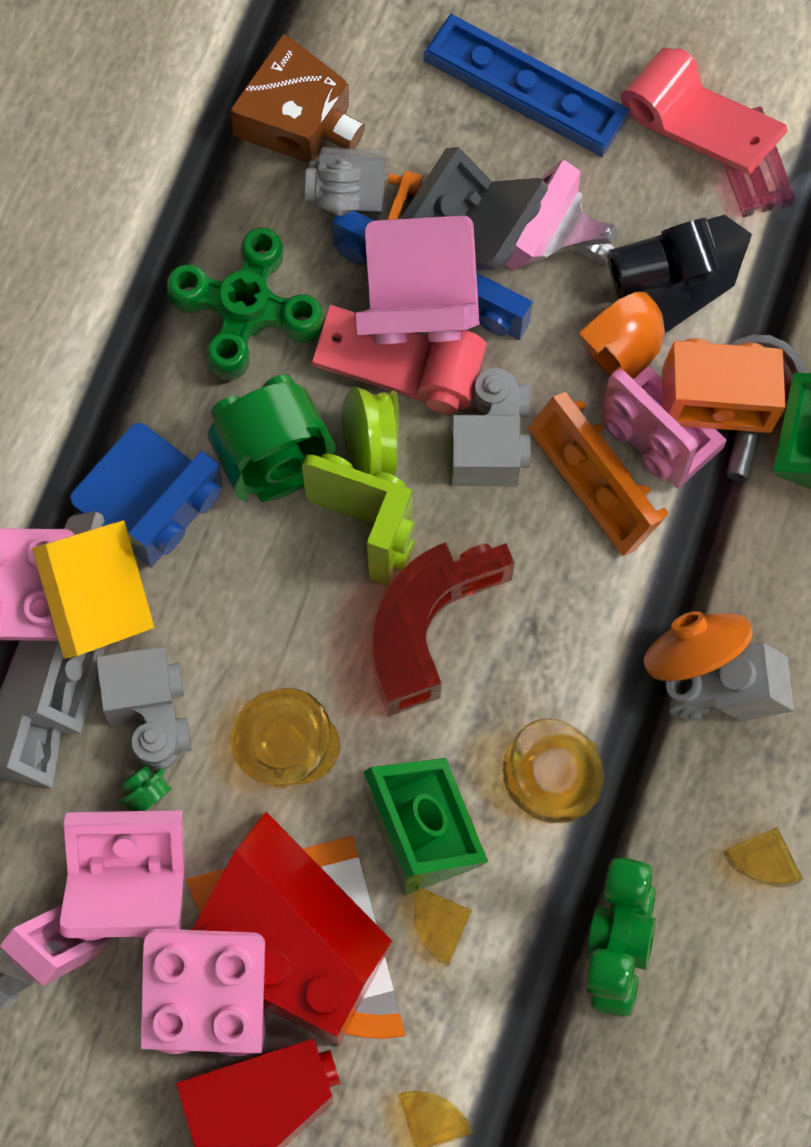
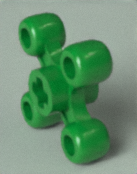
M259 227L252 229L245 235L241 243L243 267L240 271L230 274L224 281L211 279L201 268L187 264L174 269L167 280V293L171 304L177 310L183 313H194L201 309H206L217 313L222 318L223 328L219 334L211 339L206 353L210 371L222 380L232 381L245 374L250 363L248 340L250 336L259 334L267 326L283 330L291 340L300 343L313 341L323 329L324 313L321 304L314 297L298 294L291 298H281L269 289L267 285L268 279L271 274L279 269L284 255L281 238L275 231L269 228ZM262 250L267 251L265 253H257ZM188 287H193V288H194V289L189 290V291L183 290V289L188 288ZM298 317H307V318H308L307 320H303V321H302V320H297ZM226 354L235 355L229 359L222 358Z
M627 858L612 859L607 873L604 893L605 899L610 902V909L597 906L593 916L587 958L590 959L586 979V990L592 994V1008L604 1014L625 1017L633 1013L639 978L634 973V969L647 970L656 928V918L652 917L656 889L651 885L653 868L645 862Z

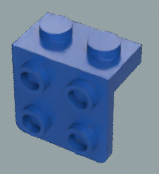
M136 423L125 432L76 487L70 499L74 509L81 514L95 511L102 514L105 521L102 526L124 520L134 555L152 568L163 554L168 555L177 547L184 537L186 528L199 513L203 514L211 508L221 493L222 481L219 464L203 451H200L191 460L145 424Z

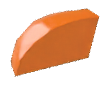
M634 292L617 300L582 329L579 335L587 354L609 376L616 370L621 369L634 379L651 364L660 352L665 329L662 312L654 300L646 292Z

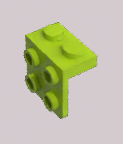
M325 453L321 457L310 454L306 455L302 464L306 499L315 505L374 525L367 541L369 579L390 586L396 570L406 571L415 547V541L411 539L415 528L412 489L406 487V484L401 479L389 473L375 472L374 475H370L353 469L350 462L333 454Z

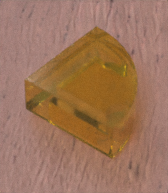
M778 827L727 848L723 853L727 861L738 873L756 882L779 888L793 886L803 880Z
M419 887L414 906V921L418 936L427 951L435 959L449 967L471 917L472 910Z
M425 1091L398 1093L414 1147H438L473 1135L471 1126L463 1113L444 1097Z

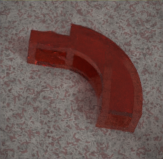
M444 542L432 547L411 561L391 583L378 609L373 633V670L375 682L388 717L441 698L442 682L426 640L428 629L434 618L449 604L512 581L515 562L507 543L491 548L490 544L474 546L460 555V560L454 562L447 543Z

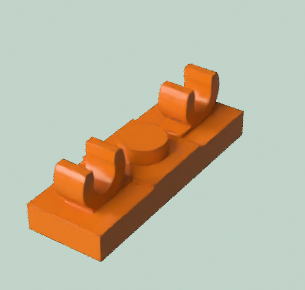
M567 392L555 395L527 429L622 556L636 551L668 515V512L665 508L656 511L646 498L651 489L647 485L637 486L633 481L631 473L600 434L603 426L600 423L593 426L589 423L582 413L587 407L584 401L573 402Z

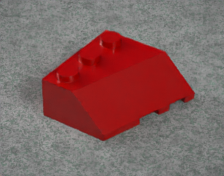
M267 811L235 850L192 930L255 932L260 934L265 940L264 1008L336 1046H339L392 945V940Z

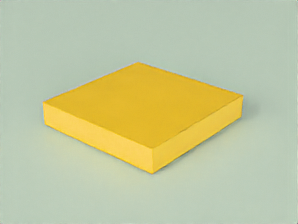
M124 520L32 547L64 659L82 655L155 628Z

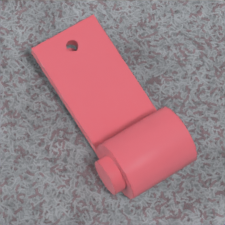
M662 48L621 94L623 106L630 109L629 115L646 128L750 175L788 132L787 125L702 87L697 71L698 64L688 52L679 48Z
M330 304L311 366L388 391L394 390L397 394L425 402L426 406L434 412L454 415L458 410L467 409L471 405L476 379L480 374L486 354L487 343L477 334L461 330V340L429 342L428 336L413 332L407 333L408 342L375 344L374 334L357 335L355 312Z

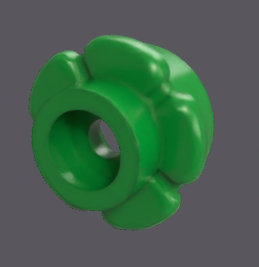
M145 765L119 785L125 793L118 801L120 807L126 804L130 811H145L159 801L172 789L162 776L166 771L160 768L152 773L149 767Z

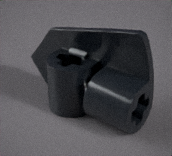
M721 215L708 220L707 218H700L661 231V235L610 249L607 253L608 266L618 299L634 292H646L661 310L665 333H667L735 286L752 233L728 216Z

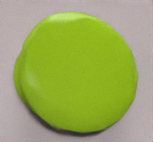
M353 387L346 395L342 405L343 434L353 468L370 475H374L375 472H385L395 476L397 471L399 431L397 392L393 390L389 394L382 392L372 395L365 389Z

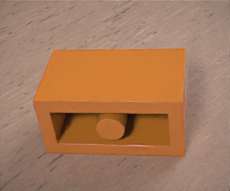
M700 338L684 341L674 340L662 367L663 409L684 427L772 433L785 409L783 349L765 348L758 343L752 342L727 345L710 343Z

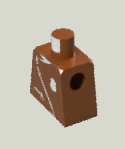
M285 34L282 35L231 109L233 136L304 162L313 161L327 140L341 148L355 149L362 138L365 124L346 114L349 107V85L346 80Z

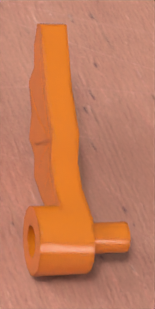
M406 170L403 176L389 174L387 183L400 187L387 220L402 218L408 195L416 196L422 186L423 175Z

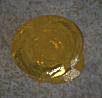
M279 688L264 692L249 701L235 718L230 737L233 758L242 771L257 782L274 785L278 789H284L288 785L308 784L322 778L336 764L341 747L337 729L329 720L324 706L311 694L294 688Z
M548 718L531 722L519 732L504 756L503 781L510 798L532 818L550 824L570 823L588 814L599 800L605 780L603 762L597 752L598 747L585 734L564 721Z

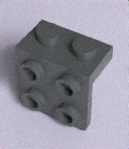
M459 147L446 148L401 219L462 215L469 217L474 224L476 270H494L505 264L513 255L515 250L514 244L525 226L539 213L541 209L540 202L548 191V185L541 178L491 181Z

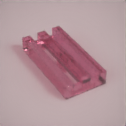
M762 106L752 108L765 115ZM776 145L764 158L776 191L769 192L760 165H758L749 175L756 196L752 197L744 172L723 163L743 218L752 216L754 210L761 209L762 212L773 210L774 205L781 204L782 208L793 205L795 194Z

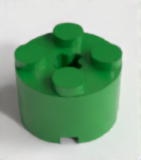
M288 374L274 376L262 388L256 389L242 397L230 396L224 398L211 409L214 421L208 431L209 443L236 496L242 501L248 502L247 494H257L261 502L273 501L288 496L304 488L302 464L306 455L310 454L318 457L325 453L336 455V444L310 395L303 386L294 383L292 377Z

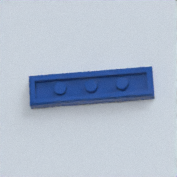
M450 13L424 51V61L601 157L604 156L629 116V108Z

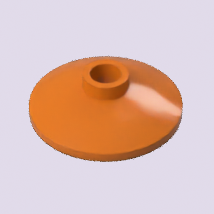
M698 611L686 613L675 619L671 625L672 628L648 648L643 660L644 666L651 677L663 681L686 680L707 674L729 663L747 648L753 637L752 626L746 617L735 613L703 615L702 612Z

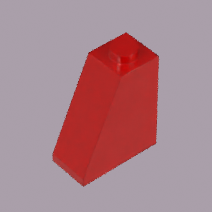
M315 1038L176 1083L194 1147H286L333 1104L330 1088L341 1084L331 1051L327 1050L319 1053Z

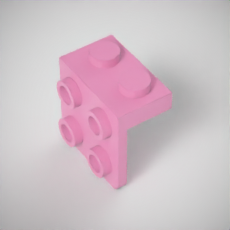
M462 215L377 220L370 222L366 226L365 240L370 309L356 313L357 335L374 334L375 344H395L408 342L407 333L428 332L429 342L461 340V330H467L479 325L474 224L469 217Z
M650 366L634 379L621 369L616 370L609 377L601 412L603 423L615 439L621 443L628 441L642 455L645 467L657 479L661 481L667 479L674 487L679 489L724 448L726 439L716 429L681 426L663 409V379Z
M0 528V640L58 641L32 547L74 535L72 531L67 529Z
M183 810L66 813L64 837L68 875L59 922L61 935L66 938H80L88 941L99 940L105 937H140L145 939L146 934L153 929L180 930L186 872Z
M153 929L149 931L143 942L141 1049L158 1050L167 1054L208 1051L218 1052L226 1056L262 1053L266 1033L267 1008H264V938L255 932Z

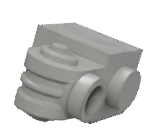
M322 147L319 161H310L309 168L306 170L305 201L316 202L317 208H324L339 216L350 213V210L382 212L386 150Z
M490 368L478 376L475 384L474 406L481 415H453L452 486L517 487L520 468H530V435H520V417H529L530 386L529 384H518L515 377L505 369Z
M765 642L748 645L735 659L707 674L686 680L666 681L667 693L671 698L669 712L671 715L691 721L701 720L703 715L709 714L711 707L714 706L740 721L794 711L788 657Z
M164 646L96 656L103 712L108 725L112 726L138 721L144 723L135 730L131 742L137 761L142 767L147 765L151 771H156L160 768L165 770L175 763L181 752L192 751L187 717L176 718L174 698L184 696L180 664H169Z

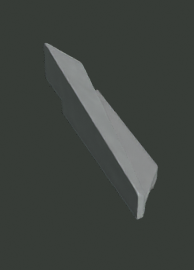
M96 511L71 516L67 520L64 529L72 531L75 535L101 527L105 521L102 514ZM20 640L0 690V778L42 788H52L61 732L65 734L81 733L98 675L96 656H103L106 646L79 656L64 659L59 641Z

